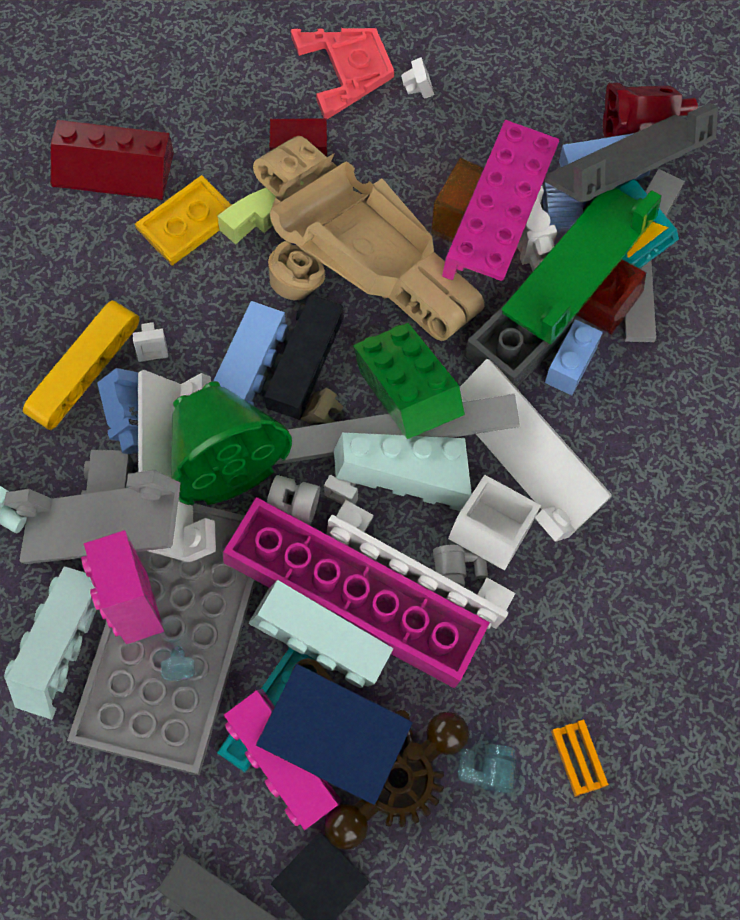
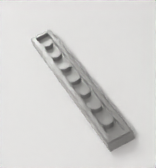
M515 394L463 402L464 416L416 436L452 438L518 428L520 424ZM390 414L288 429L292 437L290 453L285 461H282L280 457L274 465L334 456V448L342 432L386 435L404 434Z

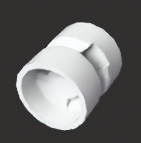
M276 475L269 491L267 503L311 525L319 501L320 486L306 482L296 485L294 479ZM289 495L294 496L292 505L287 504Z

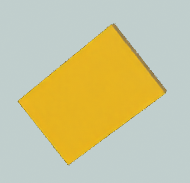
M201 175L136 222L135 227L173 266L220 231L217 216L232 204Z

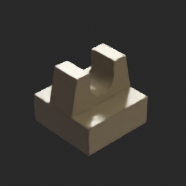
M325 388L313 393L301 419L311 425L333 423L335 421L329 417L328 411L331 410L333 413H339L342 411L343 406L335 399L337 394Z

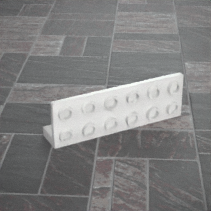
M486 359L460 386L462 402L515 394L520 427L476 435L534 502L541 505V511L535 516V519L555 542L569 538L611 498L612 495L490 359Z
M146 370L138 373V472L156 470L171 478L173 402L182 395H190L202 389L207 383L211 382L210 376L200 373L188 381L179 384ZM178 501L172 547L148 551L186 562H192L216 552L215 521L204 518L193 523V506Z
M345 500L337 516L331 515L327 526L328 536L490 622L487 629H490L491 626L496 629L506 619L508 615L506 610L515 595L509 589L486 578L478 594L471 592L365 533L374 515Z

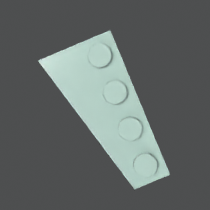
M279 580L267 590L248 623L286 643L291 649L316 659V662L330 671L335 669L346 675L345 680L359 688H362L363 685L368 687L376 683L394 649Z

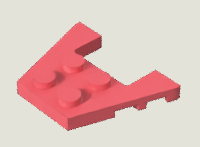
M341 28V32H324V29H317L316 32H301V29L291 30V38L299 56L322 49L327 50L341 84V87L316 93L317 103L323 118H331L394 78V68L376 28Z

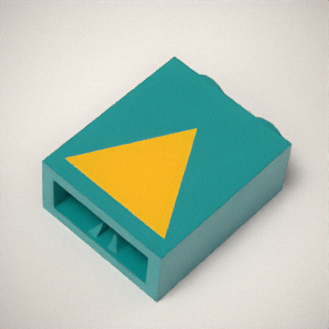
M635 179L615 187L635 200L639 198L644 199L648 195ZM660 208L656 219L620 261L630 275L634 274L679 240L676 227Z

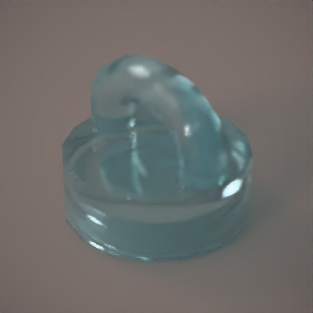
M179 645L172 649L169 659L161 662V677L165 680L181 681L191 678L195 674L194 660L185 657L184 650Z

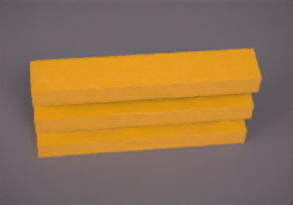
M584 720L551 731L575 797L609 785ZM578 730L598 782L594 783L574 731ZM567 734L586 786H580L562 735Z

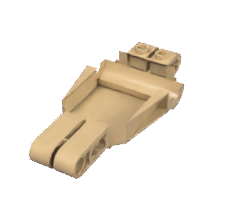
M302 136L293 137L255 160L253 169L257 179L276 196L270 212L272 225L279 236L287 242L296 244L367 294L382 296L384 299L389 297L437 340H447L483 310L484 299L482 295L460 274L456 272L453 280L442 277L445 261L434 252L431 234L383 179L374 184L370 181L366 184L360 183L355 177V168L346 161L337 167L331 162L334 154L326 157ZM353 187L360 191L362 194L353 191Z

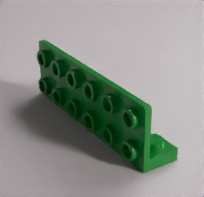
M617 188L598 195L503 306L502 314L551 345L656 219L662 196L651 190L644 199L639 198L635 200Z

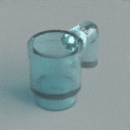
M489 745L488 752L484 755L482 771L473 770L475 752L467 749L461 750L458 769L460 781L479 785V787L485 790L513 793L517 761L514 759L515 749L503 745Z

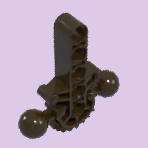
M307 658L296 663L336 683L315 660ZM398 710L395 712L410 720L409 714L406 711ZM449 711L440 712L435 715L428 723L427 739L420 745L413 742L411 737L413 732L410 728L404 741L407 748L403 751L402 757L398 754L390 773L396 770L403 772L407 777L406 786L399 789L394 788L390 785L387 778L375 805L360 799L355 805L343 804L332 809L326 816L324 823L325 835L328 841L339 849L348 850L356 848L366 838L368 821L378 811L387 815L385 821L387 827H391L393 817H398L400 828L405 827V816L408 815L413 824L419 823V816L416 812L418 810L428 817L431 811L425 803L428 802L431 805L437 806L439 800L431 793H441L444 790V786L434 783V780L444 777V772H433L431 762L440 754L453 755L464 749L470 735L464 718L457 713Z

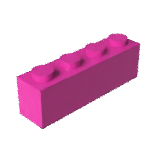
M263 689L256 690L224 714L228 721L225 724L226 729L236 741L241 739L248 750L245 752V755L255 769L260 767L268 778L265 780V784L276 798L281 796L288 806L285 812L295 826L301 825L306 830L338 806L342 800L329 782L256 746L275 707Z

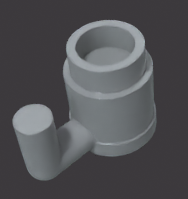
M444 545L433 549L435 572L462 587H465L464 578L467 576L465 562H474L476 579L488 577L486 560L462 546Z

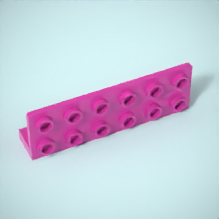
M508 120L504 121L446 256L442 277L453 280L457 270L463 271L465 267L497 280H504L559 144L558 138Z

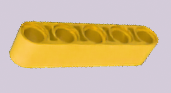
M114 300L108 302L28 397L23 407V413L48 430L56 428L136 330L140 320L139 316Z

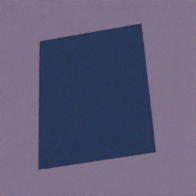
M296 664L256 746L375 805L413 722Z

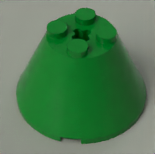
M217 381L209 382L202 389L190 395H182L173 402L171 478L181 483L178 501L183 504L193 506V501L205 500L207 505L234 498L254 488L274 473L272 466L280 457L282 461H285L290 453L292 437L284 425L227 388L221 387Z

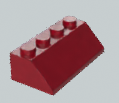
M57 120L51 141V186L163 200L174 155L170 133Z

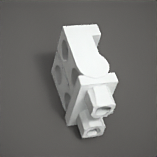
M542 186L517 246L521 253L520 260L522 265L530 263L532 271L537 268L554 248L557 235L555 224L550 225V216L542 210L540 204L544 192Z

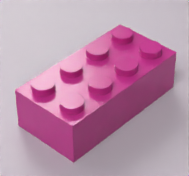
M124 530L83 543L87 554L81 557L86 576L91 578L93 586L96 587L90 589L96 610H100L102 618L106 619L115 637L120 635L124 642L129 644L165 632L147 571L126 531Z

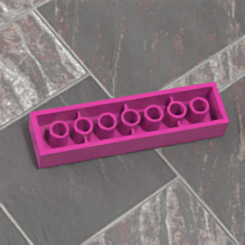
M257 497L223 551L224 564L268 588L279 580L394 648L391 652L393 656L452 688H455L461 681L490 622Z

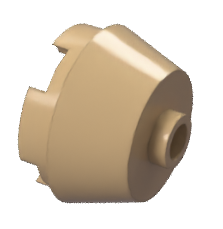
M284 241L269 256L270 285L277 294L286 299L302 300L316 290L325 280L323 263L297 245H291L290 242Z

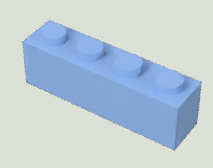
M251 301L213 381L219 382L221 387L227 388L254 406L252 399L256 392L260 393L263 389L266 379L264 373L267 366L272 367L276 360L277 350L275 349L278 342H284L288 333L289 326L286 325L285 312Z

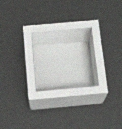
M484 475L457 516L448 539L505 570L530 529L541 505Z

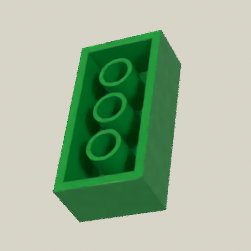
M409 323L395 326L391 330L368 337L364 341L353 345L361 375L407 439L465 415L458 383Z

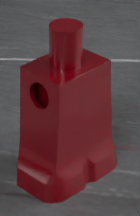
M608 83L603 115L604 137L636 133L673 115L688 116L689 112L698 108L696 98L682 99V94L672 86L627 87L620 83Z

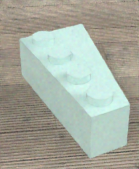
M342 432L334 448L337 479L375 489L379 486L393 490V494L401 496L409 494L423 498V502L431 504L439 502L450 505V509L461 511L472 495L465 438L414 436L407 439L404 435Z
M64 566L59 577L53 578L45 604H40L36 610L35 623L31 631L25 632L21 639L20 652L17 658L9 662L4 678L15 708L51 720L53 719L57 709L52 705L57 691L64 692L68 679H66L69 660H77L82 645L80 633L88 632L96 613L90 589L96 587L93 586L91 578L87 577L85 572Z

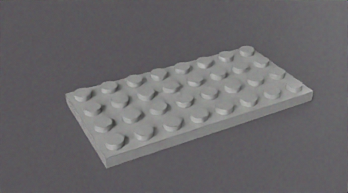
M194 504L193 523L204 518L215 521L216 552L192 562L182 561L149 551L137 552L147 571L165 632L126 644L120 635L115 637L112 628H109L106 621L67 740L69 743L200 776L256 580L224 564L223 551L245 515Z

